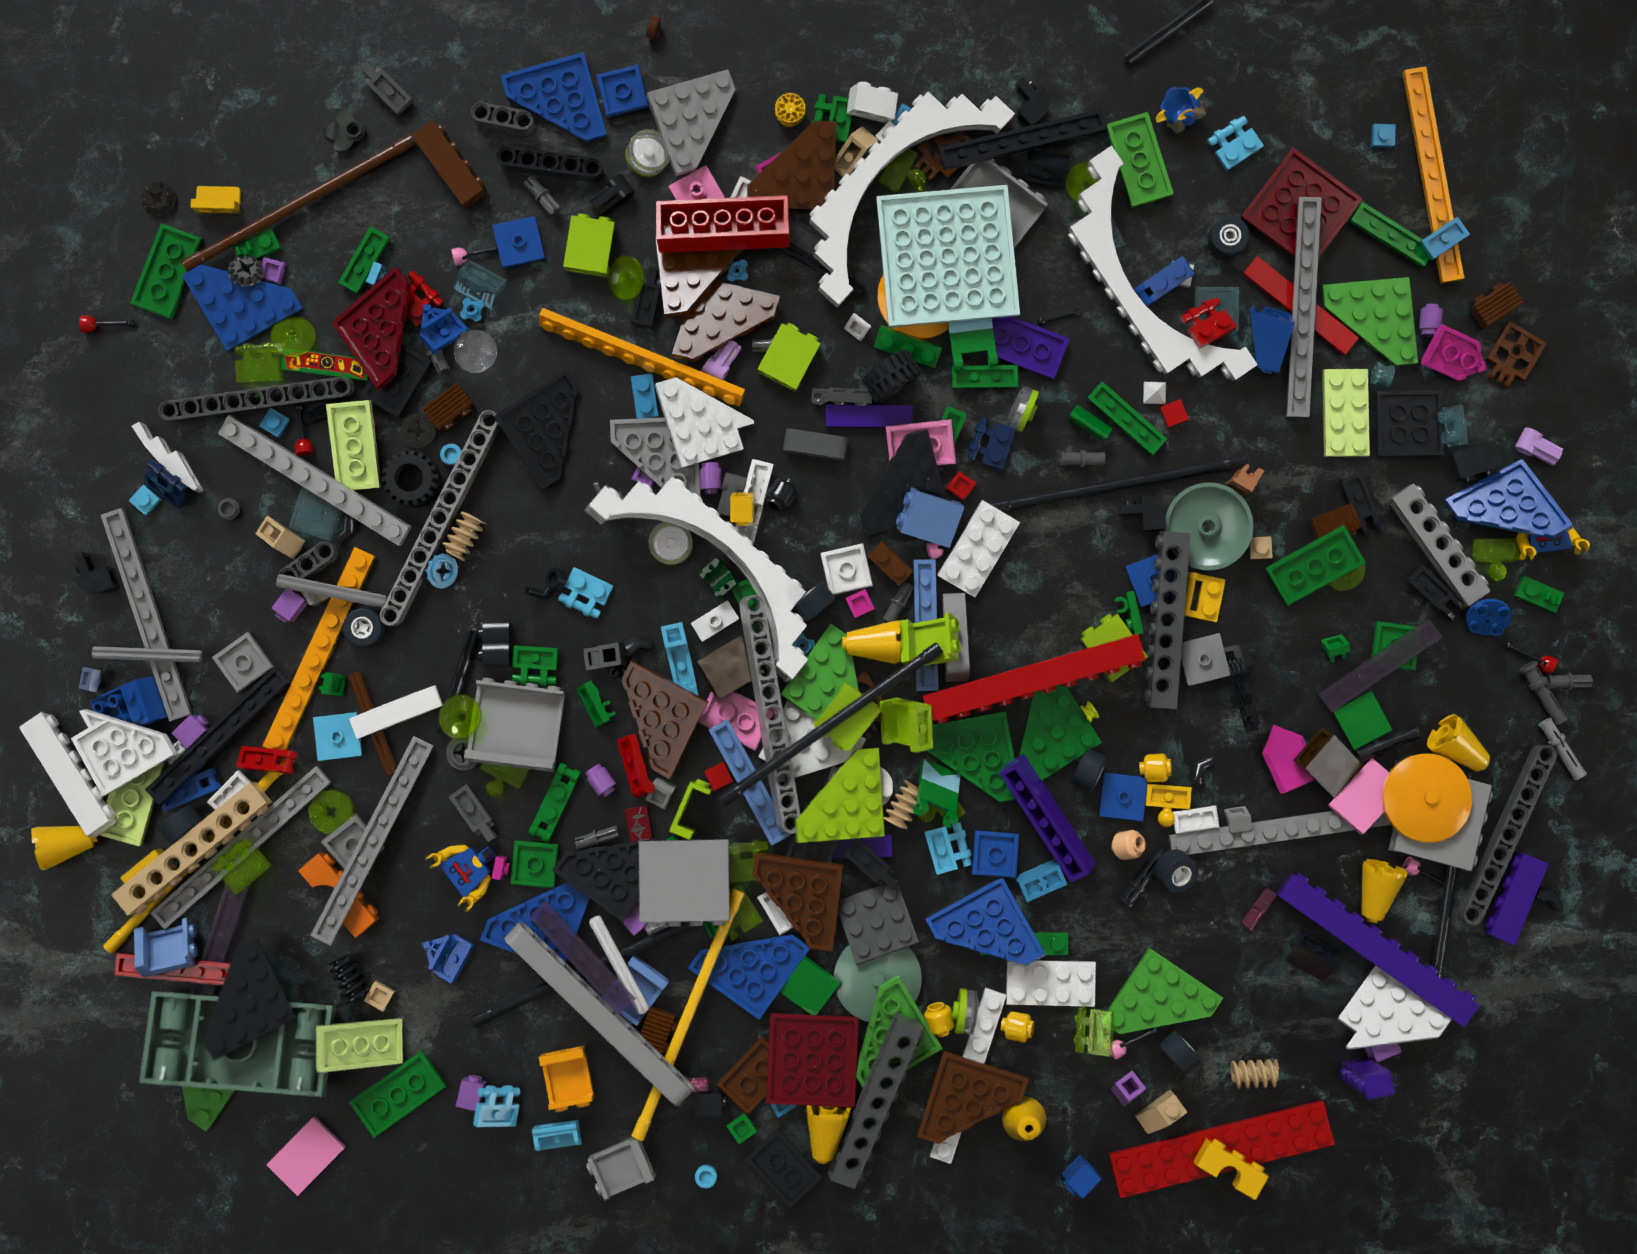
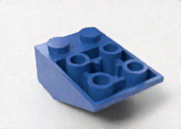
M154 676L135 679L90 700L94 712L142 727L154 724L168 717Z

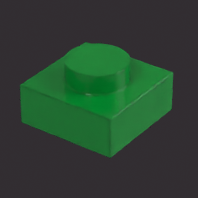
M745 1112L727 1124V1128L738 1144L757 1132L756 1127Z

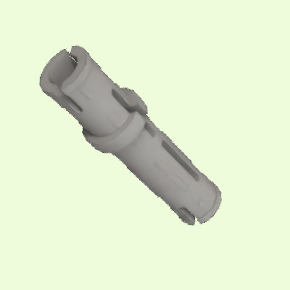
M1547 718L1540 722L1538 725L1548 738V744L1554 747L1572 775L1573 780L1584 777L1587 774L1586 771H1584L1575 754L1566 743L1565 735L1559 732L1552 718Z

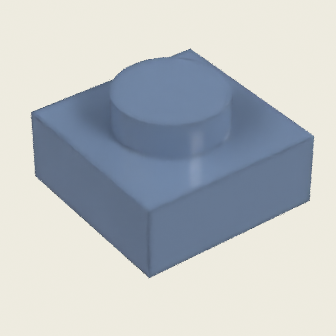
M83 667L79 688L97 692V688L101 683V670Z

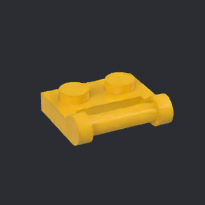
M1188 572L1184 616L1216 623L1225 579ZM1196 581L1201 582L1196 611H1193L1190 608Z

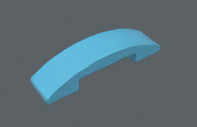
M679 622L661 626L673 682L699 696L683 623Z

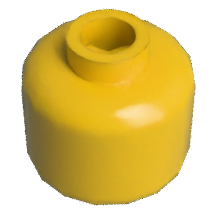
M1163 753L1147 754L1144 757V762L1139 764L1140 775H1144L1149 783L1166 782L1168 776H1172L1171 759H1167V756Z
M936 1002L927 1007L924 1018L928 1023L931 1034L938 1037L949 1035L955 1026L951 1007L943 1002Z
M1012 1011L1008 1014L1007 1018L1002 1019L1001 1031H1005L1006 1039L1024 1043L1028 1038H1032L1035 1023L1031 1020L1030 1015Z

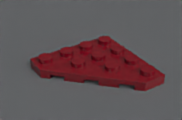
M397 267L393 268L331 322L378 389H382L397 375L411 284Z

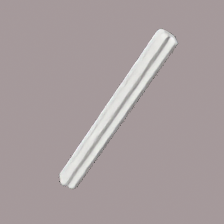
M600 916L593 917L589 924L639 1015L646 1013L649 1006Z

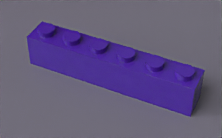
M1023 754L1007 762L999 772L1000 776L1069 881L1073 882L1088 875L1095 864L1093 858L1026 756Z

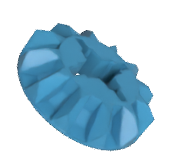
M448 554L434 555V558L428 561L429 566L425 570L428 576L426 579L436 588L449 587L453 584L458 574L457 562ZM441 567L447 570L442 572L441 574L436 572V570L441 569Z

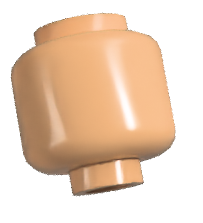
M1135 830L1118 832L1113 838L1112 850L1121 860L1136 859L1145 850V840Z

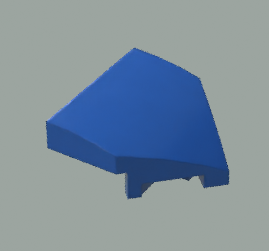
M424 304L420 339L433 355L467 334L468 328L454 313H451L452 308L444 310L431 308V305Z
M457 934L446 935L442 938L423 942V947L427 952L429 960V970H433L434 974L450 984H454L475 944Z

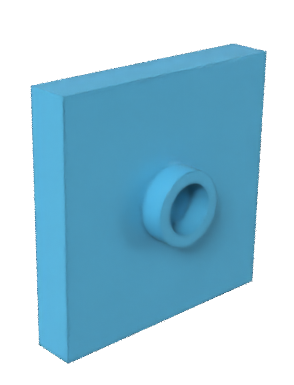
M358 712L313 717L318 761L363 756L361 738H356L349 718L357 716Z

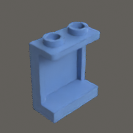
M911 488L910 492H907L904 497L903 504L905 506L903 512H900L897 517V529L901 533L950 548L964 506L960 502L948 501Z
M183 918L182 925L147 933L143 927L134 929L135 968L142 977L195 966V957L198 955L197 947L194 943V937H197L195 925L191 924L188 918Z
M634 954L627 967L650 1008L670 980ZM619 978L615 980L603 997L631 1026L632 1024L637 1026L646 1014L639 1015Z

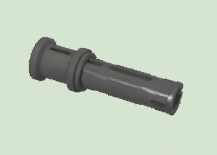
M1537 660L1522 666L1519 672L1524 674L1529 682L1528 687L1536 692L1554 724L1559 725L1565 722L1568 718L1547 685V677L1543 676L1537 667Z

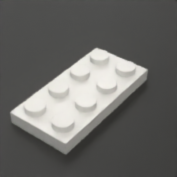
M981 500L937 575L971 596L976 597L1020 522Z
M1037 960L1024 966L1007 961L1006 1004L1095 1007L1096 962Z

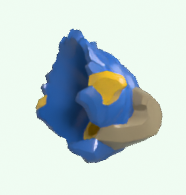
M1175 86L1169 88L1161 104L1162 111L1156 116V122H1168L1167 127L1171 128L1176 134L1184 131L1186 125L1190 126L1194 124L1196 119H1201L1206 115L1204 101L1199 100L1204 90L1202 88L1190 90L1187 87L1176 88Z

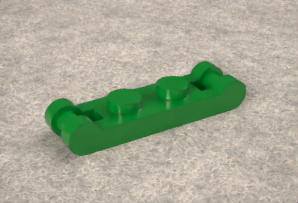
M560 763L528 831L529 835L533 837L537 835L542 838V841L549 842L580 777L581 771L577 769L572 770L566 764ZM563 775L570 778L568 784L561 781ZM541 822L549 824L547 830L539 827Z

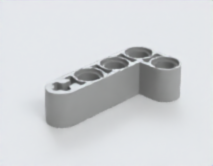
M965 593L942 594L943 618L945 613L950 612L958 619L960 624L958 640L961 645L959 660L945 662L946 682H968L970 666Z

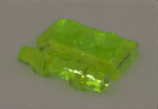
M263 342L262 345L247 343L243 344V346H235V354L243 355L244 360H235L236 382L250 383L282 380L281 359L279 357L272 358V352H280V344ZM263 353V358L252 359V355Z
M247 837L243 841H238L234 844L233 849L226 855L222 854L212 866L216 872L223 868L228 871L222 879L235 895L239 894L272 866L259 849H255L250 854L247 848L252 842ZM238 855H241L243 860L234 866L231 861Z
M752 840L751 843L742 844L732 842V845H729V854L733 853L734 859L729 860V883L756 880L753 877L755 853H760V850H768L767 841L759 842L758 840ZM753 851V858L740 859V852Z
M740 883L729 890V897L733 889L745 893L739 910L735 914L736 920L732 922L727 934L731 941L739 937L735 931L736 927L740 926L745 933L763 921Z
M1078 1007V1012L1075 1016V1023H1077L1076 1035H1074V1043H1076L1075 1052H1084V1045H1088V1054L1112 1056L1114 1011L1090 1009V1017L1086 1016L1087 1008ZM1086 1024L1090 1025L1089 1037L1085 1036Z

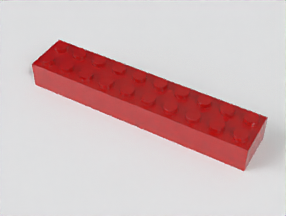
M1136 634L924 695L923 699L925 704L931 705L932 721L935 720L936 724L949 721V716L955 714L957 718L970 715V710L978 708V712L991 709V704L999 702L1000 706L1013 703L1012 698L1020 696L1021 700L1034 697L1035 691L1042 690L1043 694L1055 691L1056 685L1064 684V688L1076 685V680L1084 677L1085 681L1099 678L1098 673L1105 671L1107 675L1121 672L1119 667L1126 665L1128 669L1142 666L1141 661L1146 659L1139 635Z

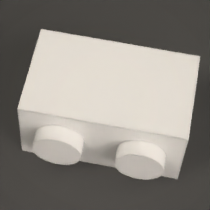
M859 82L850 88L846 114L888 123L895 119L898 93L891 92V89L887 87L875 88L871 87L870 83Z

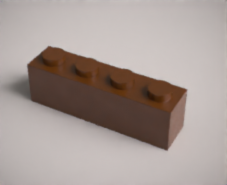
M431 120L414 132L412 137L466 210L486 195L483 190L485 184L479 176L474 178L470 171L473 168L466 158L461 160L458 156V153L461 151L453 141L450 143L447 141L445 136L448 133L441 124L436 125Z

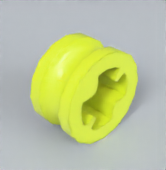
M1087 701L1086 706L1081 705L1080 708L1089 723H1091L1092 719L1099 718V715L1091 702Z

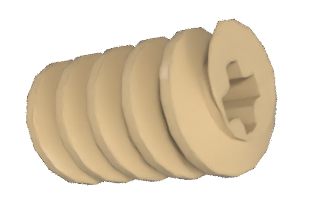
M461 512L460 514L464 520H456L460 527H452L451 529L455 535H447L451 542H443L442 544L446 548V552L465 561L461 554L470 553L466 546H474L470 539H478L479 537L475 531L482 532L483 529L479 524L486 523L469 513Z
M904 780L908 787L900 786L899 789L903 795H895L899 802L891 801L890 804L894 810L886 809L889 818H883L898 828L907 829L908 826L904 821L912 822L913 820L909 813L914 814L913 806H915L917 801L918 787Z
M1260 1059L1255 1064L1252 1060H1248L1247 1064L1240 1060L1238 1065L1234 1060L1231 1061V1079L1233 1083H1236L1238 1089L1241 1088L1242 1082L1245 1083L1247 1089H1249L1251 1082L1254 1083L1255 1088H1258L1259 1082H1262L1264 1088H1267L1268 1081H1271L1273 1088H1276L1277 1081L1279 1080L1277 1059L1273 1061V1064L1270 1059H1266L1264 1064Z

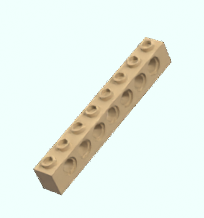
M257 782L248 783L111 895L127 915L141 914L148 908L147 904L150 901L160 899L165 894L164 890L169 886L174 887L183 880L182 875L187 871L191 873L200 866L198 862L203 858L208 859L217 852L216 848L219 845H226L233 840L235 832L239 829L243 831L252 824L250 820L256 815L260 817L269 810L268 806L273 802ZM244 802H247L250 807L247 814L242 811V804ZM227 816L232 819V825L229 828L224 823ZM210 830H212L215 834V838L212 842H210L207 838V834ZM192 844L197 847V854L195 856L190 853ZM175 858L180 861L178 870L173 867V860ZM158 872L163 876L160 884L155 879ZM141 886L145 889V896L143 898L138 894Z

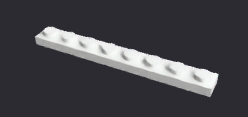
M985 987L963 1057L982 1063L985 1062L1007 996L1006 994ZM961 1132L954 1134L939 1144L933 1143L930 1157L951 1164Z

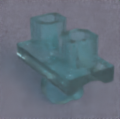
M1463 405L1443 408V411L1438 412V421L1445 425V432L1441 434L1442 443L1447 444L1448 447L1469 444L1466 427L1472 426V421H1465Z

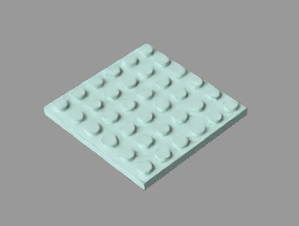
M1007 185L876 196L888 328L1020 316Z

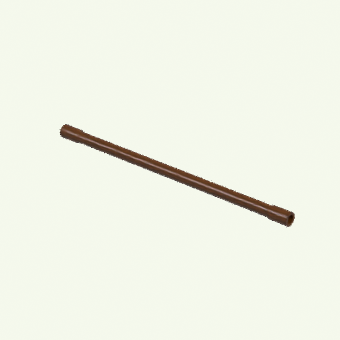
M410 134L401 138L386 149L202 251H198L181 260L183 266L188 272L200 264H204L210 258L417 145Z

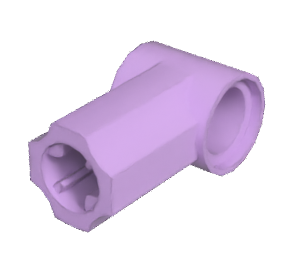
M733 340L729 341L727 345L719 348L714 356L707 360L701 372L724 380L730 370V365L742 347Z
M1524 428L1514 448L1522 454L1534 456L1551 466L1555 465L1562 455L1563 448L1542 438L1543 435L1538 431Z

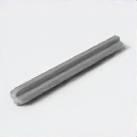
M279 574L276 580L277 587L383 608L387 597L381 594Z
M94 646L92 648V657L98 659L201 662L202 651Z

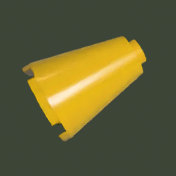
M891 621L847 632V637H842L843 650H847L848 655L891 664H900V621Z
M1456 714L1442 719L1438 723L1441 727L1437 732L1433 729L1430 733L1427 746L1432 752L1473 771L1484 770L1488 767L1490 763L1489 753L1463 719Z
M81 826L35 827L31 830L32 841L36 847V850H34L36 859L42 870H47L93 848L94 843L98 842L97 836H86Z
M1367 859L1363 861L1361 914L1365 916L1366 921L1378 923V921H1382L1385 918L1408 872L1397 865L1394 869L1388 866V862Z
M1023 1096L1021 1101L1004 1108L1002 1114L1003 1127L1008 1135L1016 1140H1033L1045 1128L1046 1114L1044 1108L1035 1099Z
M807 1105L806 1112L812 1157L820 1164H828L834 1160L850 1117V1107Z

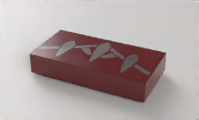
M647 805L625 809L630 841L638 842L652 839L653 835Z

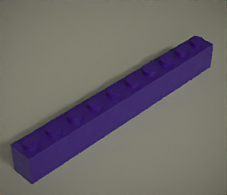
M1292 873L1288 876L1276 893L1277 896L1446 1014L1456 1023L1463 1027L1467 1025L1480 1006L1474 1002L1476 997L1466 990L1463 993L1458 991L1455 982L1447 977L1444 980L1437 976L1439 971L1429 964L1424 967L1419 963L1420 958L1410 951L1406 954L1400 950L1401 944L1392 938L1389 941L1383 938L1381 930L1374 925H1371L1370 928L1363 923L1364 918L1355 912L1352 915L1344 910L1346 906L1337 899L1332 902L1326 897L1328 894L1326 891L1318 886L1314 889L1308 885L1310 880L1300 873L1297 876Z

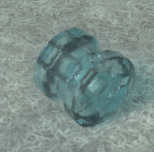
M1376 362L1371 375V383L1377 384L1379 382L1389 387L1393 381L1395 366H1384L1381 362Z

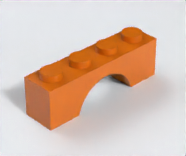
M324 852L318 853L298 870L311 887L328 885L335 888L343 873V870L339 871L334 865L336 862L333 857ZM361 890L343 922L344 926L355 938L380 919L377 916V909L371 903L367 904L363 899L364 895Z

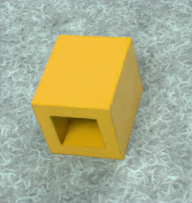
M733 492L731 494L730 522H736L737 526H748L749 523L753 522L755 493Z

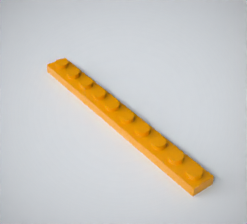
M1426 67L1404 70L1402 73L1432 234L1454 218ZM1457 243L1436 257L1440 284L1464 279Z
M542 308L539 314V326L548 332H555L568 340H575L588 348H595L608 356L620 358L627 364L637 365L647 372L662 375L667 380L677 377L705 394L719 398L727 404L740 406L743 400L745 389L547 309Z
M354 547L337 586L361 590L376 556ZM336 598L330 599L262 746L269 749L287 750L340 636L343 622L351 612L355 602Z

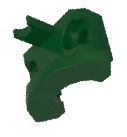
M717 557L706 567L698 571L699 575L713 588L714 594L720 601L725 599L724 596L739 584L731 568H727L722 560Z

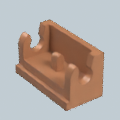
M1247 464L1242 469L1237 470L1231 480L1226 482L1225 486L1245 496L1253 491L1264 470L1258 468L1254 474L1250 473L1248 475L1246 470L1249 469V464Z

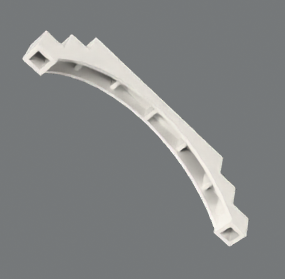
M929 92L924 96L920 94L912 103L914 107L909 112L905 110L897 119L899 123L896 127L890 126L883 134L885 137L880 144L875 142L868 150L870 155L865 160L861 158L854 165L856 170L851 175L847 173L840 180L839 184L841 186L836 191L832 189L825 196L826 202L821 207L817 205L809 214L811 216L809 224L827 239L826 241L822 239L814 247L816 252L813 257L831 272L830 275L826 273L818 283L821 285L818 291L835 307L838 308L853 291V288L849 285L847 272V244L853 215L868 186L894 158L924 140L941 134L965 130L994 131L996 134L999 133L1009 123L1015 113L997 96L992 100L987 99L981 105L980 109L982 111H980L963 94L958 98L954 96L946 105L948 109Z
M1112 146L1087 163L1089 166L1087 170L1093 179H1098V182L1078 196V205L1083 212L1087 211L1089 215L1068 229L1070 232L1068 237L1074 245L1078 244L1082 250L1080 255L1087 264L1090 262L1094 268L1092 273L1099 282L1102 281L1106 286L1104 290L1111 300L1114 299L1118 304L1116 308L1123 318L1126 317L1130 322L1129 328L1135 336L1138 335L1142 340L1141 346L1147 354L1151 353L1155 359L1153 361L1155 368L1159 372L1163 371L1164 374H1167L1187 360L1189 363L1187 364L1188 370L1193 376L1197 375L1199 378L1221 364L1222 368L1220 370L1226 379L1230 378L1233 381L1257 366V363L1246 347L1236 350L1206 345L1199 349L1193 339L1168 326L1146 307L1132 289L1122 270L1112 235V194L1118 169L1124 163Z
M671 477L656 495L650 486L639 481L623 500L619 498L620 495L617 491L605 486L585 509L601 525L605 520L619 518H645L675 524L707 539L722 550L739 567L749 580L756 594L764 601L773 646L776 674L785 682L792 680L808 660L800 648L792 646L793 642L807 626L800 615L791 612L792 608L806 592L802 589V585L797 580L788 577L785 574L786 571L781 566L773 564L765 552L758 551L752 546L753 543L750 539L737 533L736 528L731 523L723 521L715 509L708 508L700 496L687 490L686 485L681 480Z

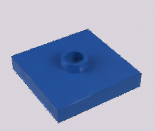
M638 65L596 75L607 118L649 108Z
M535 216L492 225L502 268L545 260Z
M1158 554L1125 566L1140 607L1151 604L1154 601L1155 592H1152L1153 579H1156L1157 571L1154 570V559L1158 557ZM1168 570L1165 573L1166 581L1170 582L1174 578L1172 570ZM1166 592L1163 596V599L1172 596V594L1170 592Z
M1103 772L1098 816L1143 821L1147 790L1145 777Z
M975 831L972 875L1016 878L1019 834Z

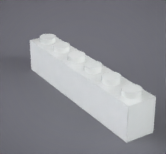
M40 712L19 728L86 836L96 837L117 823L114 818L115 812L110 805H106L103 800L104 796L101 795L98 787L94 786L91 781L93 778L89 771L83 768L80 763L81 757L69 746L70 740L63 732L61 733L57 727L59 725L57 719L52 714Z

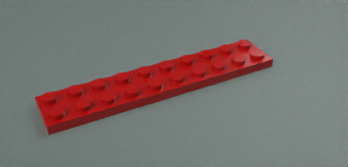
M1320 1100L1108 1154L1119 1197L1124 1198L1212 1176V1174L1201 1169L1193 1162L1206 1138L1212 1142L1214 1139H1217L1225 1144V1149L1231 1153L1233 1150L1245 1156L1244 1161L1250 1164L1253 1161L1260 1164L1335 1144L1324 1102ZM1226 1166L1220 1170L1219 1174L1236 1170V1168Z

